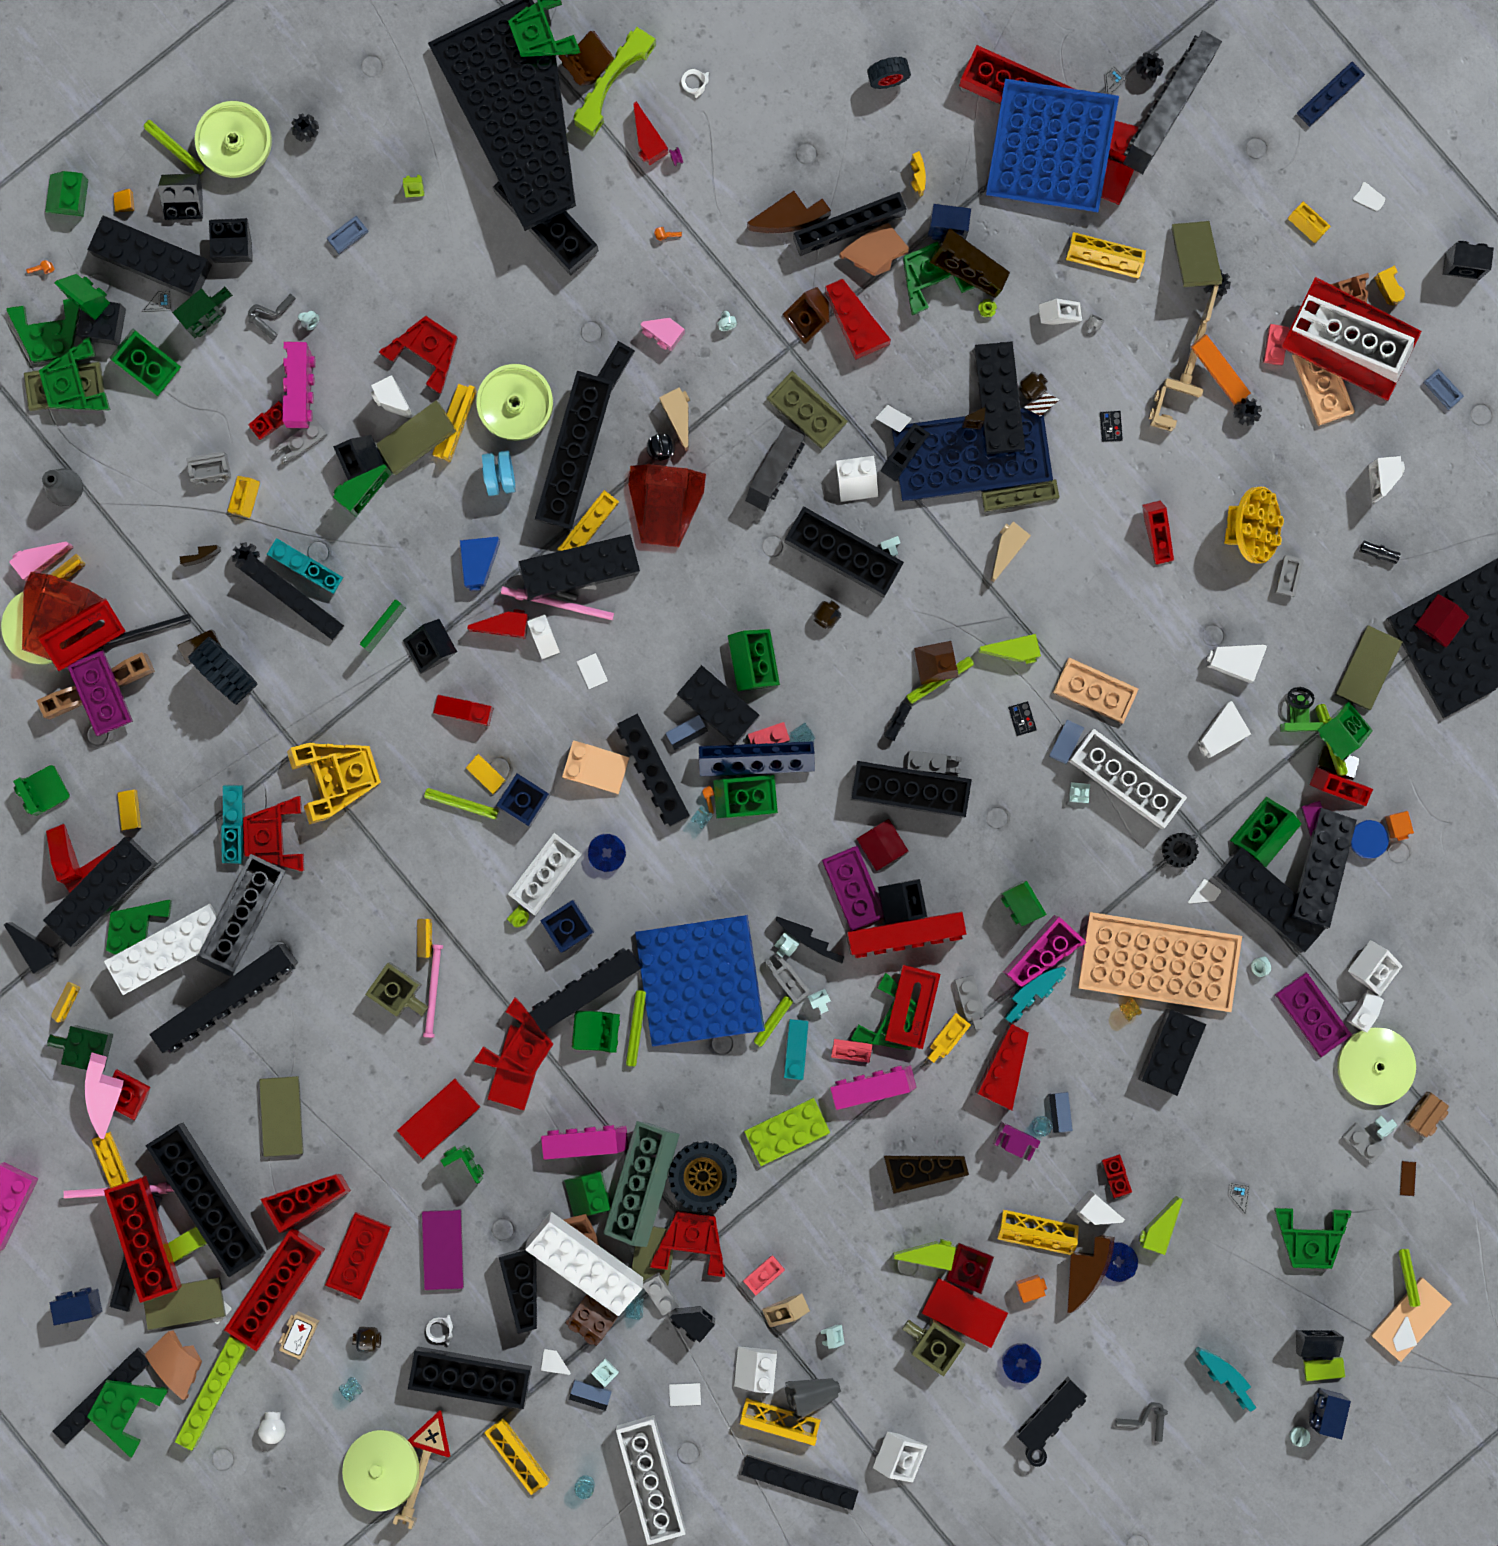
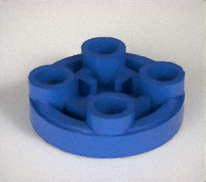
M1366 820L1359 822L1355 825L1350 847L1354 853L1362 858L1372 859L1379 857L1388 847V832L1377 821Z

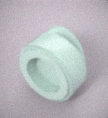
M309 311L307 313H300L298 319L301 321L302 327L306 330H312L319 322V315L314 311Z
M728 311L722 312L721 320L717 323L721 331L731 330L737 325L736 318L730 316Z
M1259 957L1252 961L1251 969L1256 976L1263 977L1270 973L1271 964L1266 957Z
M1302 1426L1294 1427L1290 1432V1440L1294 1445L1304 1447L1310 1441V1433Z

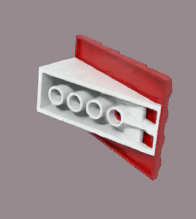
M1315 277L1282 348L1369 393L1389 401L1422 331Z

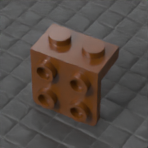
M589 31L579 42V54L558 56L562 61V65L571 73L574 81L580 86L592 85L614 60L613 55L595 31Z
M586 1294L565 1323L571 1331L582 1335L587 1343L597 1346L618 1316Z

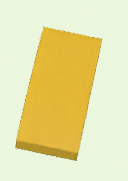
M920 151L912 154V161H910L912 170L914 172L917 171V173L913 174L911 185L915 192L918 191L919 195L922 196L925 191L926 174Z

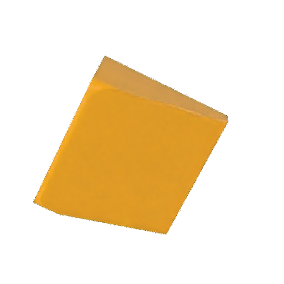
M131 189L114 193L115 212L134 211V198Z

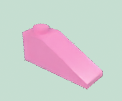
M66 541L26 549L15 553L12 556L13 559L9 562L20 577L29 582L70 551L73 546Z

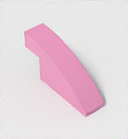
M91 1053L85 1079V1100L91 1123L98 1136L104 1139L124 1080L103 1075L102 1072L107 1057Z

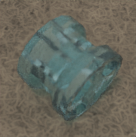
M701 806L693 815L691 821L693 823L696 822L699 824V828L703 829L714 814L705 811V807Z
M1038 1116L1033 1119L1031 1127L1034 1133L1039 1136H1047L1051 1133L1052 1123L1048 1118Z
M350 1377L346 1384L339 1386V1391L349 1402H352L357 1394L360 1395L363 1392L361 1385L353 1377Z

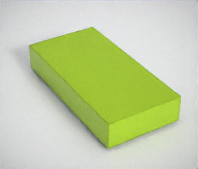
M1333 1357V1360H1303L1306 1381L1345 1378L1343 1357Z

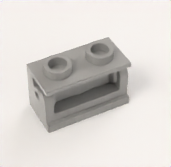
M225 452L186 458L191 478L189 480L196 484V486L206 485L208 481L214 480L215 482H224L226 478H231L228 455Z

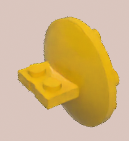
M1266 487L1250 488L1241 498L1239 506H1229L1228 524L1224 543L1227 545H1238L1243 557L1248 562L1254 564L1267 562L1275 553L1277 546H1280L1282 542L1280 535L1284 518L1281 516L1276 494Z

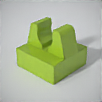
M408 175L406 178H403L406 198L425 196L421 175H417V177H410Z

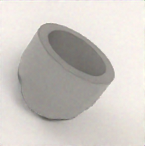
M1091 314L1087 322L1088 327L1091 329L1094 326V330H1098L1103 325L1104 319Z

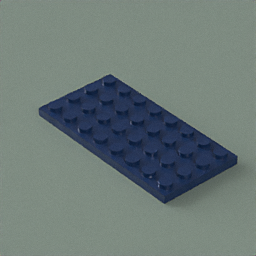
M1021 408L1025 451L989 455L986 454L983 425L981 429L963 428L962 423L965 416L915 423L930 433V435L899 477L902 502L1053 481L1044 414L1039 416L1026 408ZM914 423L907 424L901 432L891 428L894 449Z

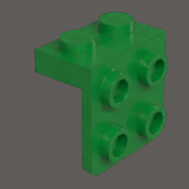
M49 765L27 778L19 777L13 781L16 794L22 797L24 801L23 807L31 815L38 816L70 798L65 784L53 765Z
M576 1011L574 1015L572 1048L575 1050H599L616 1053L620 1014L600 1011Z
M463 1145L457 1149L454 1146L443 1153L444 1157L440 1161L444 1167L462 1158L475 1183L478 1184L483 1180L482 1175L484 1171L480 1164L476 1165L473 1158L475 1155L470 1147L467 1148Z

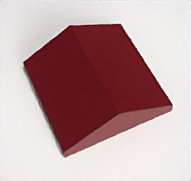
M1437 594L1415 625L1441 645L1447 647L1469 616L1457 604Z
M889 819L856 838L876 871L909 852Z
M958 1243L951 1271L949 1270L946 1280L982 1294L994 1256Z

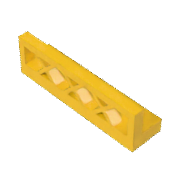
M1073 232L1066 260L1139 279L1144 266L1146 251Z
M458 384L447 413L456 432L434 448L433 456L451 462L477 393L474 386L469 385L466 387Z
M1003 1209L997 1239L1071 1255L1075 1252L1078 1244L1079 1226ZM1006 1217L1014 1218L1017 1223L1014 1225L1006 1223ZM1032 1222L1036 1227L1031 1229L1024 1223ZM1051 1226L1055 1231L1050 1233L1043 1227ZM1062 1231H1073V1237L1066 1236Z
M746 1398L740 1417V1424L815 1446L821 1419L806 1416L803 1418L804 1420H798L797 1424L789 1427L785 1425L783 1419L789 1415L793 1416L792 1413H795L794 1411ZM748 1404L757 1406L760 1413L754 1416L746 1414ZM773 1410L779 1418L769 1421L764 1413ZM807 1421L814 1422L813 1433L804 1431L802 1424Z
M504 1417L484 1432L530 1495L549 1484V1477ZM497 1428L503 1435V1440L495 1439L491 1432ZM505 1444H509L512 1447L515 1455L505 1453ZM517 1459L523 1462L527 1468L526 1471L517 1469ZM528 1475H532L538 1482L533 1488L527 1482Z

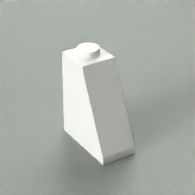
M1267 646L1217 647L1213 651L1210 650L1206 660L1209 662L1207 667L1252 683L1255 680Z
M1232 701L1223 706L1198 741L1200 744L1199 750L1203 756L1210 758L1251 735Z

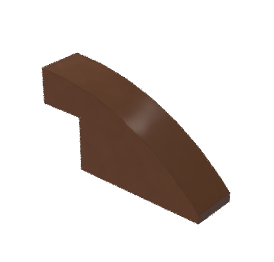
M792 191L748 221L747 228L749 231L761 233L793 232L810 227L831 216V209L823 198L809 208H806L795 191Z
M1096 1236L1094 1254L1082 1252L1071 1254L1067 1313L1078 1310L1091 1298L1101 1284L1110 1265L1115 1237Z

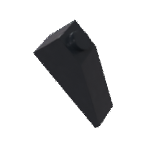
M914 423L887 458L880 472L896 482L930 433Z
M13 922L4 924L33 974H39L58 962L56 958L58 956L57 952L52 946L50 947Z

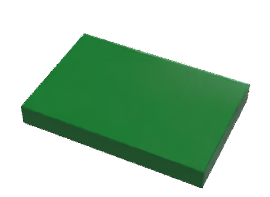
M394 600L363 638L360 645L371 653L405 611L406 607L398 600Z

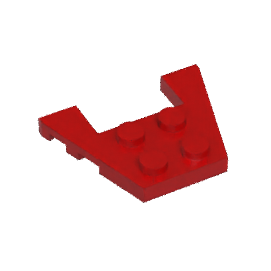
M425 316L407 329L400 337L395 338L388 346L383 347L379 353L394 363L406 347L427 361L436 369L426 382V385L441 395L458 337Z
M296 796L270 808L243 817L245 856L249 857L252 854L269 863L298 871H305L304 854L284 855L282 815L302 814L301 796Z
M514 997L505 1012L522 1022L521 1026L501 1057L483 1046L474 1062L533 1077L554 1043L545 1032L542 1033L531 1014L519 999Z
M676 1211L650 1262V1268L668 1270L670 1250L709 1254L707 1275L725 1277L716 1217L713 1215Z

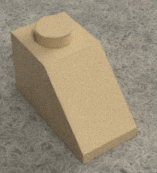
M802 1293L762 1309L769 1327L796 1321L810 1312Z

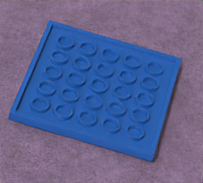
M1005 79L986 195L1099 212L1119 96Z
M748 915L635 932L639 962L642 967L643 989L646 992L645 1003L652 1046L765 1031Z

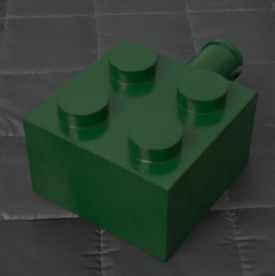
M225 286L213 297H209L201 288L172 313L194 338L201 337L211 325H216L221 321V317L224 314L220 310V305L233 295Z
M74 1025L70 1026L67 1038L50 1034L47 1046L63 1049L62 1065L87 1070L91 1053L106 1056L108 1059L114 1034Z

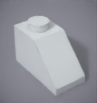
M1054 299L1039 304L1041 323L1056 325L1082 321L1080 302Z
M546 615L527 621L542 659L560 653Z
M1367 989L1346 1021L1360 1031L1368 1032L1378 1018L1384 1000Z

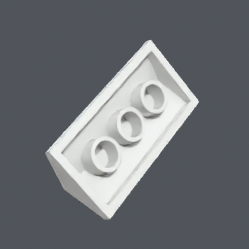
M554 833L508 895L536 916L582 854Z

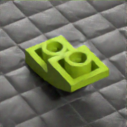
M197 1227L168 1243L174 1263L207 1244Z

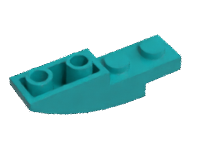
M278 538L275 539L266 554L333 594L344 578Z
M223 785L222 863H242L244 847L243 817H245L243 785Z
M1060 966L1042 972V974L1020 987L1010 997L1015 1004L1004 1016V1019L1009 1023L1017 1022L1023 1015L1021 1011L1026 1006L1029 1008L1033 1004L1035 995L1041 999L1044 996L1047 998L1054 990L1052 986L1056 982L1060 983L1066 976L1064 973L1066 968Z
M1200 1347L1195 1349L1198 1353L1196 1355L1198 1361L1202 1366L1206 1364L1209 1368L1207 1373L1214 1382L1217 1380L1221 1385L1226 1382L1225 1385L1231 1393L1235 1392L1239 1397L1236 1401L1243 1410L1246 1408L1252 1412L1257 1408L1246 1393L1251 1388L1250 1384L1233 1366L1206 1349Z

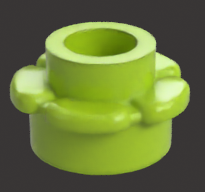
M984 299L983 302L979 303L978 310L981 316L992 317L995 315V310L997 309L995 302H992L991 299Z

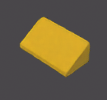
M1304 201L1288 217V220L1314 243L1331 227Z
M237 476L227 512L250 518L260 482L252 478Z
M75 554L47 576L48 583L57 588L85 566L84 561L78 554Z
M477 754L466 767L492 794L506 782L480 754Z
M137 790L117 792L122 831L141 828Z
M418 919L417 957L429 958L432 956V920Z
M67 982L51 1014V1017L56 1022L65 1021L81 989L80 986Z

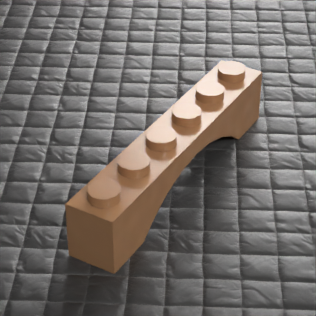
M143 652L111 668L119 688L155 672L148 654ZM75 685L36 700L43 717L50 720L83 705Z

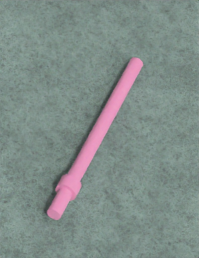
M502 586L501 594L515 597V599L521 601L523 599L527 600L524 589L518 588L516 590ZM549 597L531 600L613 621L614 613Z
M167 1182L149 1185L151 1192L159 1193V1195L174 1192ZM108 1188L64 1191V1198L105 1196L104 1190Z

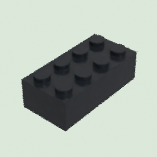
M702 665L677 693V697L733 745L738 743L760 717L755 710Z
M1166 1009L1138 1080L1178 1096L1207 1024L1172 1009Z

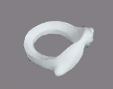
M696 69L686 71L681 80L683 89L694 94L695 98H698L704 92L705 85L709 81V72L702 73ZM694 74L704 84L699 88L691 89L685 84V79L687 76Z
M447 1315L446 1318L438 1317L429 1321L426 1327V1335L432 1342L449 1345L453 1337V1324L450 1315ZM440 1322L449 1328V1333L436 1338L430 1333V1327L433 1323Z

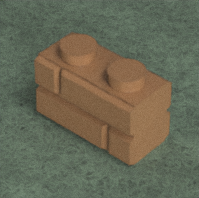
M1426 1091L1404 1123L1421 1136L1427 1138L1436 1132V1124L1439 1120L1442 1121L1449 1113L1447 1109L1450 1106L1431 1092Z

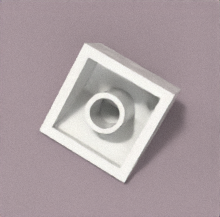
M392 375L371 385L374 390L371 392V395L378 406L382 405L386 411L410 419L414 417Z
M874 456L836 461L835 467L840 502L878 497Z
M1401 456L1377 458L1368 465L1372 503L1386 496L1402 477L1405 466L1404 462L1401 461Z
M1370 940L1363 947L1357 959L1352 962L1348 972L1380 997L1402 968V965L1387 949Z
M1091 1190L1075 1206L1078 1210L1077 1215L1087 1224L1090 1221L1095 1225L1123 1223L1125 1220Z
M738 1346L734 1386L753 1392L773 1394L777 1350Z
M887 1431L873 1469L891 1479L913 1482L927 1445L901 1434Z

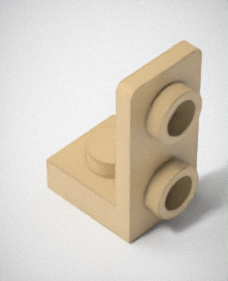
M1162 386L1155 393L1154 401H1156L1155 409H1151L1149 419H1151L1150 426L1172 432L1175 429L1177 420H1173L1172 416L1166 414L1159 416L1167 388Z

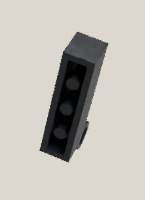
M1068 1376L1015 1432L1016 1437L1027 1447L1025 1455L1032 1466L1040 1467L1045 1464L1047 1460V1454L1043 1448L1046 1445L1045 1441L1050 1436H1055L1059 1431V1426L1063 1422H1068L1073 1416L1072 1412L1076 1408L1082 1407L1086 1402L1085 1398L1087 1395ZM1033 1451H1042L1039 1459L1034 1460L1030 1458Z

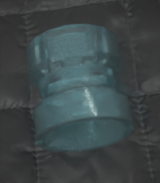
M588 1475L580 1476L575 1484V1494L581 1499L590 1498L595 1488L594 1479Z

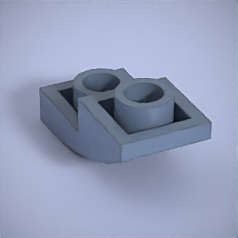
M1067 720L1049 757L1067 764L1084 727Z

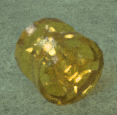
M1132 997L1128 999L1127 1003L1119 1005L1122 1014L1128 1022L1135 1015L1139 1016L1142 1014L1138 1004Z

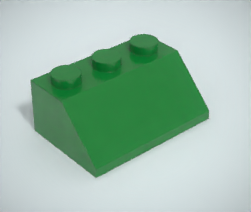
M770 629L744 630L728 635L738 692L780 685Z
M1265 797L1230 841L1235 846L1244 848L1264 867H1267L1302 823L1293 812Z

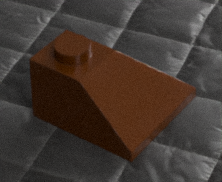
M818 287L804 292L783 313V316L804 344H807L829 323V302Z
M952 641L914 648L921 685L959 677Z

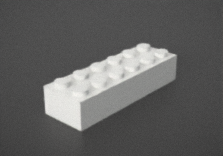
M1095 729L1090 730L1068 760L1160 829H1164L1187 799L1184 794Z
M211 904L202 907L104 961L122 995L199 954L218 917Z
M553 1212L547 1215L527 1239L526 1251L617 1316L625 1310L643 1289L642 1276Z
M655 1415L617 1425L616 1433L647 1545L685 1535L686 1527Z

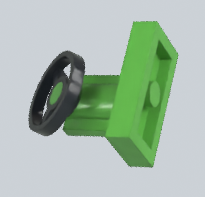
M1295 687L1288 692L1287 701L1289 703L1290 723L1280 724V732L1318 731L1323 722H1310L1309 708L1313 705L1315 697L1309 689ZM1295 691H1303V692H1306L1307 694H1305V695H1303V694L1294 695V694H1292V692H1295ZM1311 696L1312 702L1309 704V701H1306V699Z

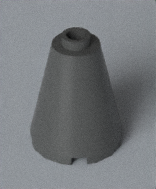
M67 468L49 470L42 477L47 498L58 506L74 504L83 493L82 480L73 470Z
M833 1378L785 1382L787 1402L789 1408L795 1410V1413H792L796 1421L803 1419L835 1400L839 1396L838 1393L841 1392L838 1381H834Z

